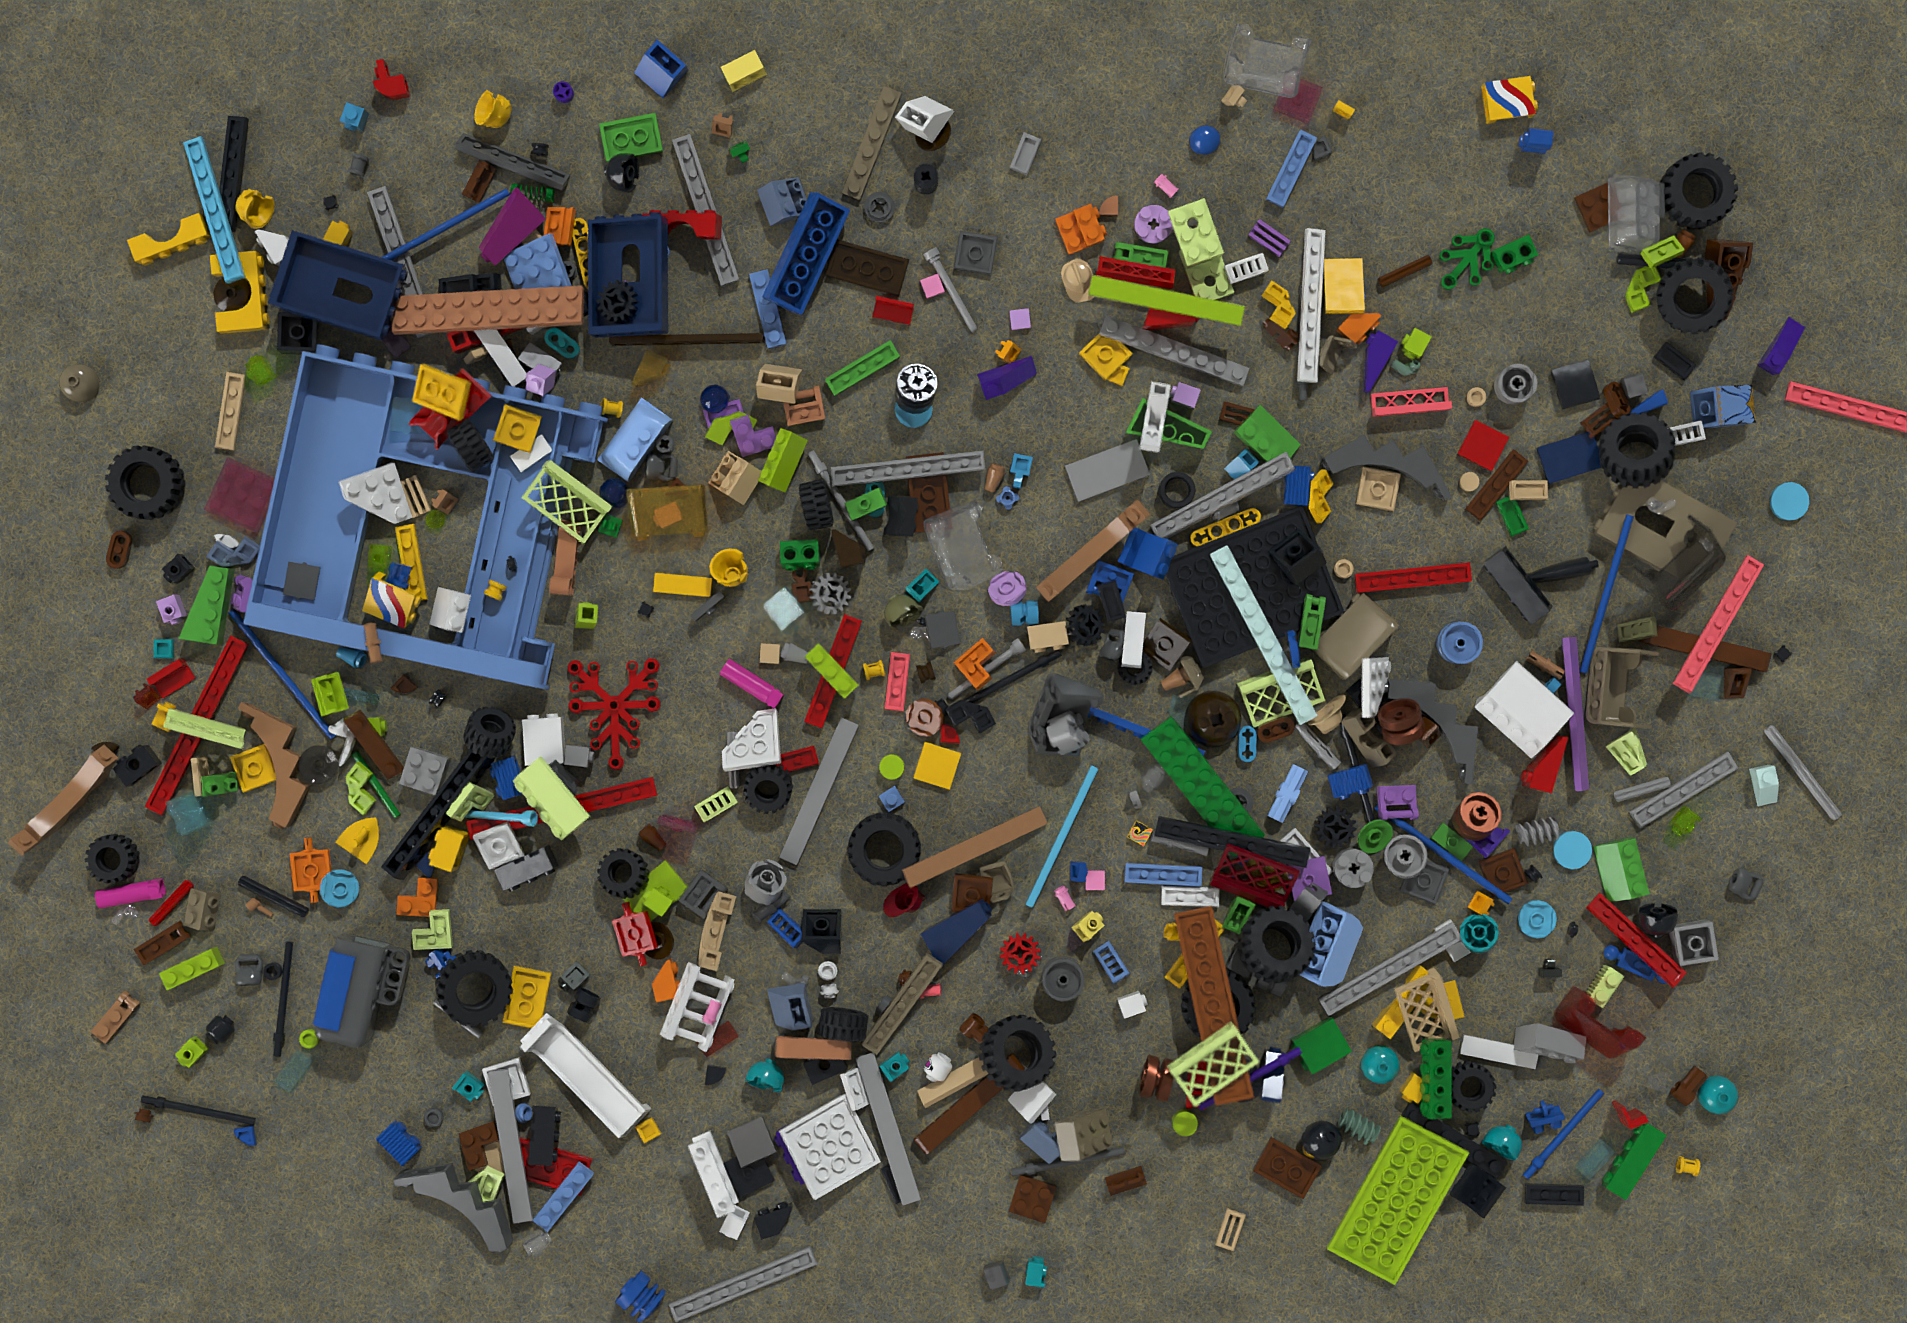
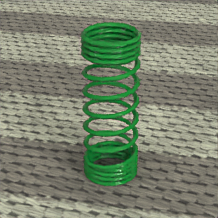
M512 183L510 194L512 193L514 188L517 187L519 189L518 184ZM526 185L525 196L528 200L531 198L532 201L537 199L538 202L540 200H542V202L546 201L547 203L554 202V188H546V197L543 201V187H541V196L538 200V186H536V195L533 199V186H531L529 198H527Z

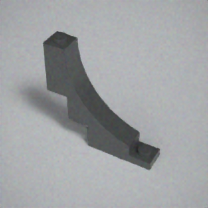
M1364 434L1322 458L1323 462L1321 465L1323 469H1326L1331 475L1351 467L1380 466L1404 474L1423 489L1433 485L1434 488L1432 490L1437 499L1440 498L1443 501L1452 496L1424 446L1403 457L1394 440L1373 451Z
M1388 679L1383 693L1386 694L1385 698L1415 700L1419 704L1421 712L1439 727L1449 746L1453 762L1463 764V767L1459 769V779H1462L1461 782L1473 784L1478 726L1455 724L1457 705L1434 703L1435 683Z
M453 1163L400 1171L394 1178L395 1187H409L413 1185L417 1194L437 1198L462 1212L481 1233L489 1252L506 1251L514 1239L501 1199L483 1202L477 1181L459 1184Z

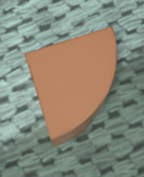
M1118 195L1112 196L1102 203L1099 210L1100 216H1118Z

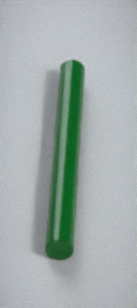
M359 751L352 754L356 762H361L371 771ZM373 774L369 782L394 818L401 815Z

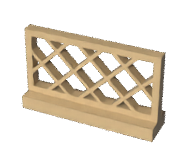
M1435 968L1427 970L1428 975L1394 989L1410 1042L1415 1052L1420 1050L1422 1042L1416 1044L1419 1035L1425 1036V1039H1447L1450 1037L1452 1040L1460 1038L1442 977ZM1428 982L1429 986L1425 992L1419 990L1422 984ZM1408 990L1412 991L1408 999L1402 998L1401 993ZM1417 993L1423 995L1419 1003L1413 1001ZM1428 997L1433 998L1430 1007L1424 1005ZM1410 1005L1416 1006L1413 1014L1406 1012ZM1421 1008L1427 1010L1423 1018L1417 1016ZM1432 1012L1438 1014L1434 1022L1428 1020ZM1414 1020L1421 1021L1417 1029L1411 1028ZM1425 1024L1432 1025L1428 1033L1422 1031ZM1437 1027L1441 1028L1443 1033L1437 1036L1433 1035Z

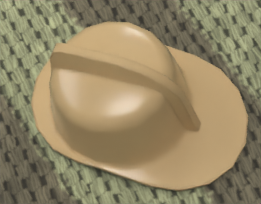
M1074 259L1066 263L1061 271L1067 294L1075 303L1090 301L1095 297L1088 295L1093 273L1089 264L1082 259Z
M1341 694L1334 697L1321 710L1316 712L1317 717L1307 721L1308 724L1315 725L1323 734H1327L1335 729L1342 720L1340 707L1344 704L1346 696Z

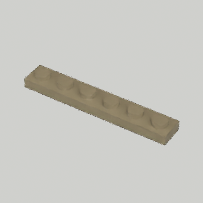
M885 86L883 87L844 186L843 195L858 201L861 200L902 93Z
M928 953L925 954L867 1033L866 1039L861 1042L862 1046L876 1055L879 1053L942 967L940 961Z

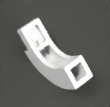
M1151 382L1141 438V450L1159 452L1171 385Z

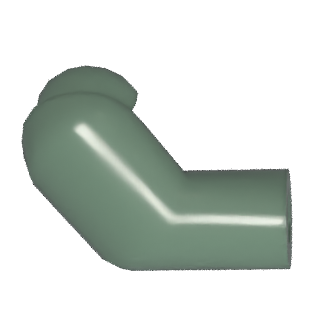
M1395 359L1390 367L1400 374L1408 376L1417 373L1421 364L1417 360L1403 364Z

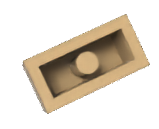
M1066 621L1028 626L1030 650L1034 649L1035 653L1044 652L1046 647L1053 646L1054 650L1064 649L1065 644H1069L1067 628H1065Z

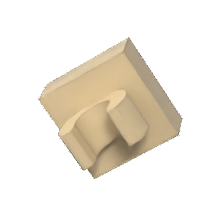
M1232 85L1221 101L1227 106L1236 105L1243 107L1247 102L1241 96L1245 90L1240 85Z

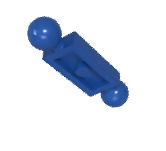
M1609 945L1605 947L1603 951L1604 957L1611 961L1617 959L1616 966L1650 981H1653L1655 976L1658 982L1667 984L1634 952L1622 948L1620 953L1616 946Z

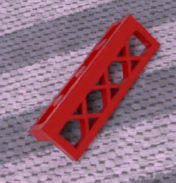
M1100 256L1096 276L1172 289L1175 269Z

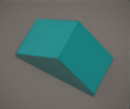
M925 569L905 590L920 602L940 581Z

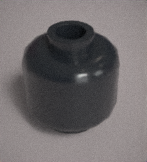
M217 1015L206 1026L207 1033L205 1035L216 1044L219 1042L225 1043L235 1032V1028L232 1026L234 1022L226 1015L223 1018Z

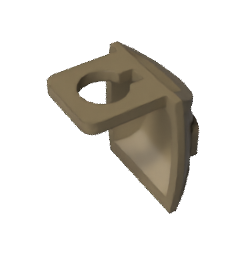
M1333 335L1328 337L1319 354V365L1332 375L1342 346L1357 349L1358 346L1354 341L1334 337Z
M1183 656L1181 663L1193 686L1180 692V698L1198 690L1204 679L1198 663H1195L1190 656Z
M1005 860L980 867L981 876L993 878L991 903L1008 899L1011 892H1014L1015 889L1011 872Z

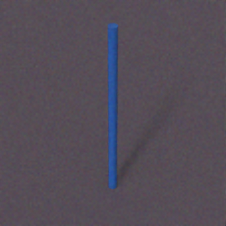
M507 188L381 258L393 260L508 197L510 195Z
M1626 514L1581 664L1580 672L1583 673L1588 672L1634 518L1632 515Z
M232 609L228 613L327 737L330 740L333 739L336 735L328 731L329 725L249 626L243 624L244 620L236 610Z
M1377 803V805L1374 807V809H1375L1377 812H1378V803ZM1401 818L1389 819L1411 836L1417 837L1425 846L1507 904L1512 901L1513 898Z

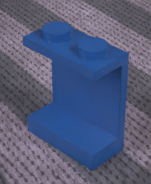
M1135 527L1128 535L1118 562L1163 580L1168 572L1172 557L1176 553L1178 544Z

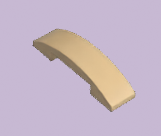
M717 892L707 914L701 936L699 967L714 971L718 970L722 952H719L727 917L732 915L736 896Z

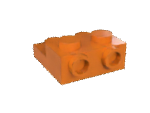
M1092 204L1055 218L1068 255L1105 241L1104 236L1107 235L1104 225H1099L1097 218H1100L1097 207H1092Z

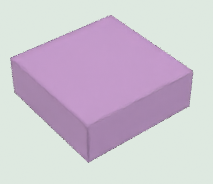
M1029 308L1009 311L1012 330L1031 328Z

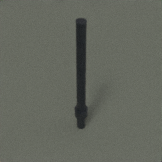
M1058 649L1046 656L1042 655L1038 657L1037 661L967 697L963 701L974 703L1034 670L1048 666L1049 662L1061 657L1062 654Z
M1340 722L1342 730L1340 734L1345 741L1352 767L1359 766L1352 738ZM1360 794L1367 822L1374 821L1368 794Z
M290 941L285 943L276 1032L273 1035V1041H275L273 1056L281 1057L282 1043L285 1041L284 1024L293 952V942Z
M142 1095L140 1101L141 1103L155 1105V1108L164 1109L165 1107L249 1125H255L256 1121L254 1117L170 1101L160 1096L155 1098Z

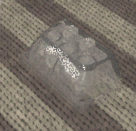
M1621 174L1608 175L1609 252L1640 254L1643 249L1657 244L1660 240L1659 183L1648 177Z

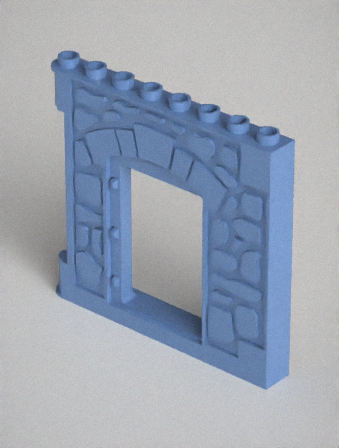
M318 344L315 354L302 351L243 624L368 651V647L365 646L367 641L363 625L351 623L347 617L370 512L344 500L338 481L380 467L383 458L395 459L487 479L488 488L465 594H469L471 597L462 633L456 632L453 643L448 644L376 628L378 640H381V654L549 690L550 685H547L555 643L537 638L534 639L558 525L521 497L548 460L554 462L568 474H570L573 460L595 463L603 423L608 422L607 418L601 417L603 407L580 402L578 411L564 408L565 398L550 394L542 396L541 403L526 400L528 390L507 385L504 387L503 395L489 392L491 397L468 419L472 421L493 454L494 460L473 472L462 460L449 437L436 450L435 440L419 425L410 426L408 424L412 417L423 407L412 402L417 376L413 375L414 365L392 361L390 370L376 367V357L361 353H354L353 362L338 359L339 349ZM474 378L484 389L489 391L490 382ZM505 404L542 416L535 439L542 434L552 448L550 454L524 472H520L510 457L519 449L493 441ZM546 473L541 477L542 487L552 485L551 477ZM552 487L542 489L544 500L554 499ZM556 487L557 498L565 497V487ZM539 489L532 490L528 498L534 502L541 501ZM558 500L560 512H562L564 500ZM498 501L500 502L498 513H495ZM555 501L545 502L547 512H556ZM508 556L516 559L518 567L516 572L509 570L507 565ZM485 560H488L486 571H482L484 568ZM288 562L300 564L305 562L307 565L321 567L315 600L297 599L294 596L283 595ZM489 579L507 586L506 591L502 593L503 598L501 601L484 594V590L488 589ZM472 618H475L473 629H470Z

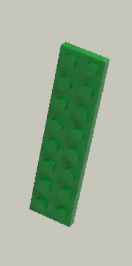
M1172 715L1141 737V741L1210 827L1262 838L1265 836L1263 830ZM1230 852L1234 858L1238 856L1237 853Z

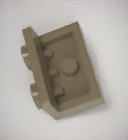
M191 888L184 926L197 930H214L221 894Z

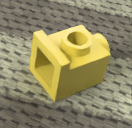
M1091 911L1071 928L1085 942L1091 939L1105 925L1102 923L1103 917L1098 912L1094 913Z

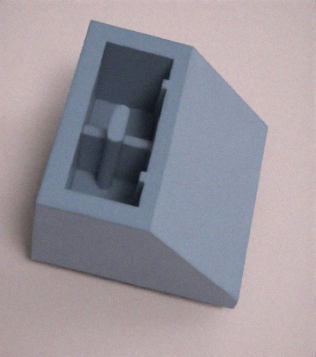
M799 177L771 181L757 190L770 226L798 219L807 200Z
M805 983L767 989L776 1025L790 1030L812 1027L813 1014Z
M1041 1119L1039 1121L1035 1120L1021 1133L1020 1140L1050 1164L1060 1156L1056 1132L1052 1134L1048 1129L1049 1126Z

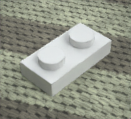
M853 1068L840 1074L851 1111L869 1105L870 1102L859 1068Z

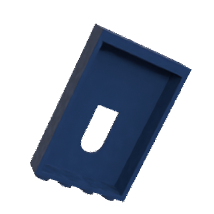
M652 212L649 213V216L631 214V217L614 215L613 218L607 219L604 216H596L595 219L588 220L589 335L595 338L668 334V219L662 216L661 213ZM633 244L640 251V281L627 283L628 286L634 287L633 291L638 293L635 299L639 303L634 305L637 311L632 310L633 317L626 316V322L622 319L620 323L614 320L611 322L607 320V317L605 318L601 315L603 311L597 309L601 306V304L596 302V300L601 299L598 292L603 293L602 286L609 287V281L615 284V281L619 280L622 283V252L626 246ZM613 299V301H615L616 303H623L620 300Z
M291 230L268 304L273 308L383 341L384 337H387L389 334L390 326L388 324L390 318L393 319L395 316L396 308L394 306L396 300L399 301L402 289L400 288L402 282H405L407 279L408 271H406L407 268L404 264ZM338 278L369 287L373 293L371 301L367 304H359L333 296Z

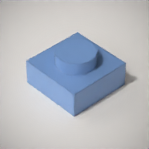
M895 786L879 795L888 812L905 802Z

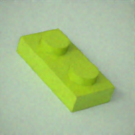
M1671 236L1643 249L1640 255L1649 267L1653 268L1682 255L1685 249L1675 236Z

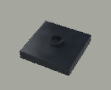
M737 1156L723 1163L740 1198L775 1181L765 1159L745 1168H741Z

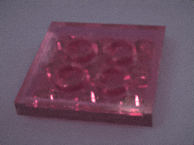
M227 457L204 510L258 533L268 512L275 478Z

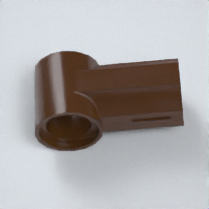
M972 1013L960 1026V1030L966 1037L974 1038L977 1042L982 1043L984 1042L982 1037L984 1033L988 1032V1027L978 1014Z
M1693 1066L1683 1080L1678 1081L1674 1085L1675 1088L1672 1087L1670 1094L1684 1106H1688L1695 1099L1697 1090L1706 1081L1708 1076L1696 1066Z

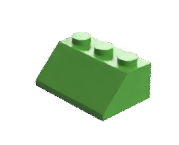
M1261 405L1233 431L1264 463L1285 452L1291 458L1301 445Z
M1627 837L1593 846L1607 900L1610 902L1628 900L1650 894L1636 838Z

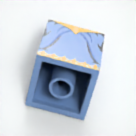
M1752 385L1716 386L1690 392L1693 422L1702 420L1703 429L1756 423Z

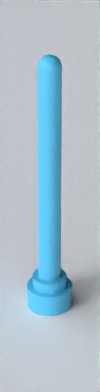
M470 810L464 818L519 821L525 826H535L538 815L536 811L528 810L522 814Z

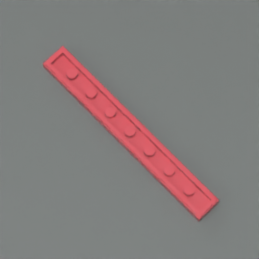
M1792 381L1788 384L1785 401L1907 433V412Z
M1749 555L1744 558L1672 684L1687 693L1692 692L1764 564Z

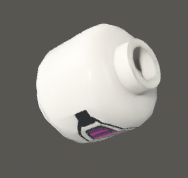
M939 1052L938 1054H932L924 1066V1071L927 1074L926 1077L935 1083L937 1080L944 1081L952 1069L951 1059Z

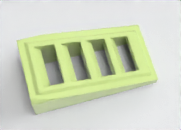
M729 786L694 807L705 823L738 803ZM723 793H726L727 797L729 798V804H727L726 800L724 799L722 795ZM716 797H719L724 807H720L715 799ZM710 801L713 802L717 811H713L712 807L709 804ZM703 805H705L710 813L709 816H707V814L703 810Z

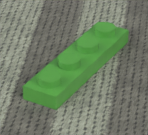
M891 340L827 377L825 381L834 396L897 360L900 358V355Z

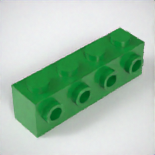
M1445 1038L1422 1039L1420 1053L1422 1055V1064L1420 1065V1072L1422 1074V1083L1420 1085L1422 1102L1420 1110L1422 1116L1428 1119L1452 1118V1041Z
M1649 1123L1642 1124L1633 1129L1632 1137L1625 1141L1622 1153L1615 1157L1610 1172L1607 1171L1602 1179V1185L1624 1200H1627L1667 1136Z

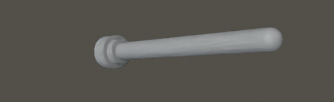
M937 247L923 254L926 261L934 265L969 330L975 332L977 326L939 260L940 253Z
M1017 638L1012 642L1010 649L986 665L984 669L987 673H990L1013 655L1024 653L1026 648ZM967 679L949 692L947 695L948 699L953 700L972 686L971 682Z

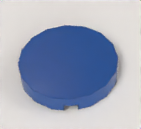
M1294 630L1287 631V639L1292 668L1295 669L1301 666L1298 645L1294 637L1296 634Z

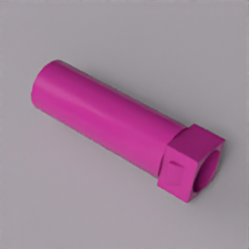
M730 658L719 673L722 677L773 708L777 707L784 696L779 689H775L774 686Z
M163 878L152 879L151 881L96 890V905L101 909L162 898L166 894Z

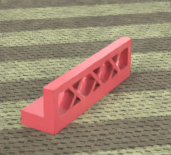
M1448 387L1371 394L1373 417L1452 409V401H1449ZM1436 392H1443L1444 402H1435L1431 397ZM1416 394H1422L1427 398L1422 404H1416L1412 399ZM1402 395L1408 401L1405 405L1397 406L1393 400L1397 396ZM1376 397H1383L1389 403L1385 407L1376 408Z

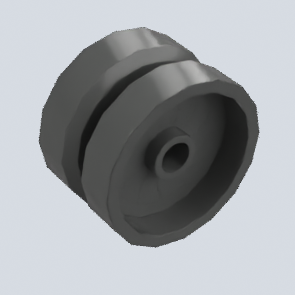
M1057 956L1044 966L1042 984L1046 993L1051 998L1058 1001H1069L1081 993L1084 986V974L1080 965L1074 959L1067 956ZM1061 976L1067 977L1065 978V982H1061V980H1059Z

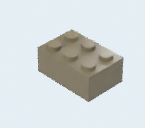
M1088 1108L1055 1122L1061 1161H1080L1113 1146L1106 1108Z

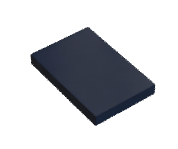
M1585 432L1537 447L1548 484L1601 468L1599 449L1595 436L1590 438V433Z

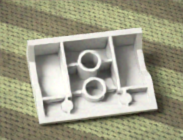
M1517 661L1500 676L1491 689L1476 700L1474 706L1531 759L1546 746L1574 714L1570 708Z

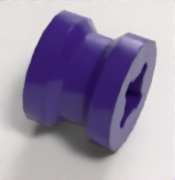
M561 81L553 87V94L559 102L569 103L573 99L574 91L569 83Z

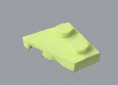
M1635 728L1609 742L1606 746L1630 776L1647 765Z
M487 1166L468 1182L477 1181L483 1202L496 1199L505 1174Z

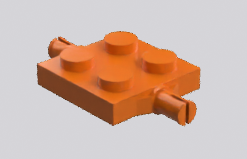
M312 837L304 838L305 850L290 853L293 890L310 892L311 903L319 902L318 891L320 890L321 881L327 873L332 871L330 849H313Z

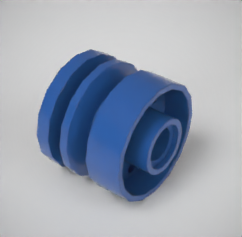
M642 1270L634 1278L631 1277L620 1290V1295L615 1300V1303L623 1310L631 1305L634 1307L630 1314L631 1317L639 1311L640 1314L636 1319L638 1323H641L656 1310L666 1293L663 1288L657 1294L654 1293L659 1286L657 1283L649 1289L647 1285L651 1278Z

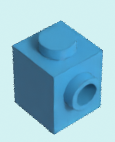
M346 102L340 121L345 125L346 129L363 131L369 113L364 108Z
M1246 448L1224 469L1235 480L1250 472L1259 461Z

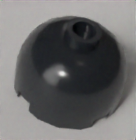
M620 153L614 155L604 168V174L609 185L617 191L630 193L636 187L633 183L635 179L639 178V162L637 158L633 157L635 156L634 154Z
M1655 903L1645 904L1639 907V924L1648 934L1655 938H1661L1672 932L1676 927L1678 921L1677 908L1667 904H1661V907H1655Z
M1328 1121L1311 1123L1302 1134V1144L1305 1151L1314 1156L1316 1160L1324 1161L1329 1159L1340 1150L1342 1143L1340 1131L1334 1124Z

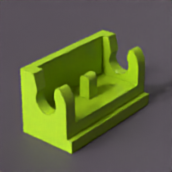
M339 672L311 679L321 716L349 709Z

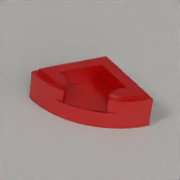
M943 723L941 726V742L960 743L957 731L952 726Z

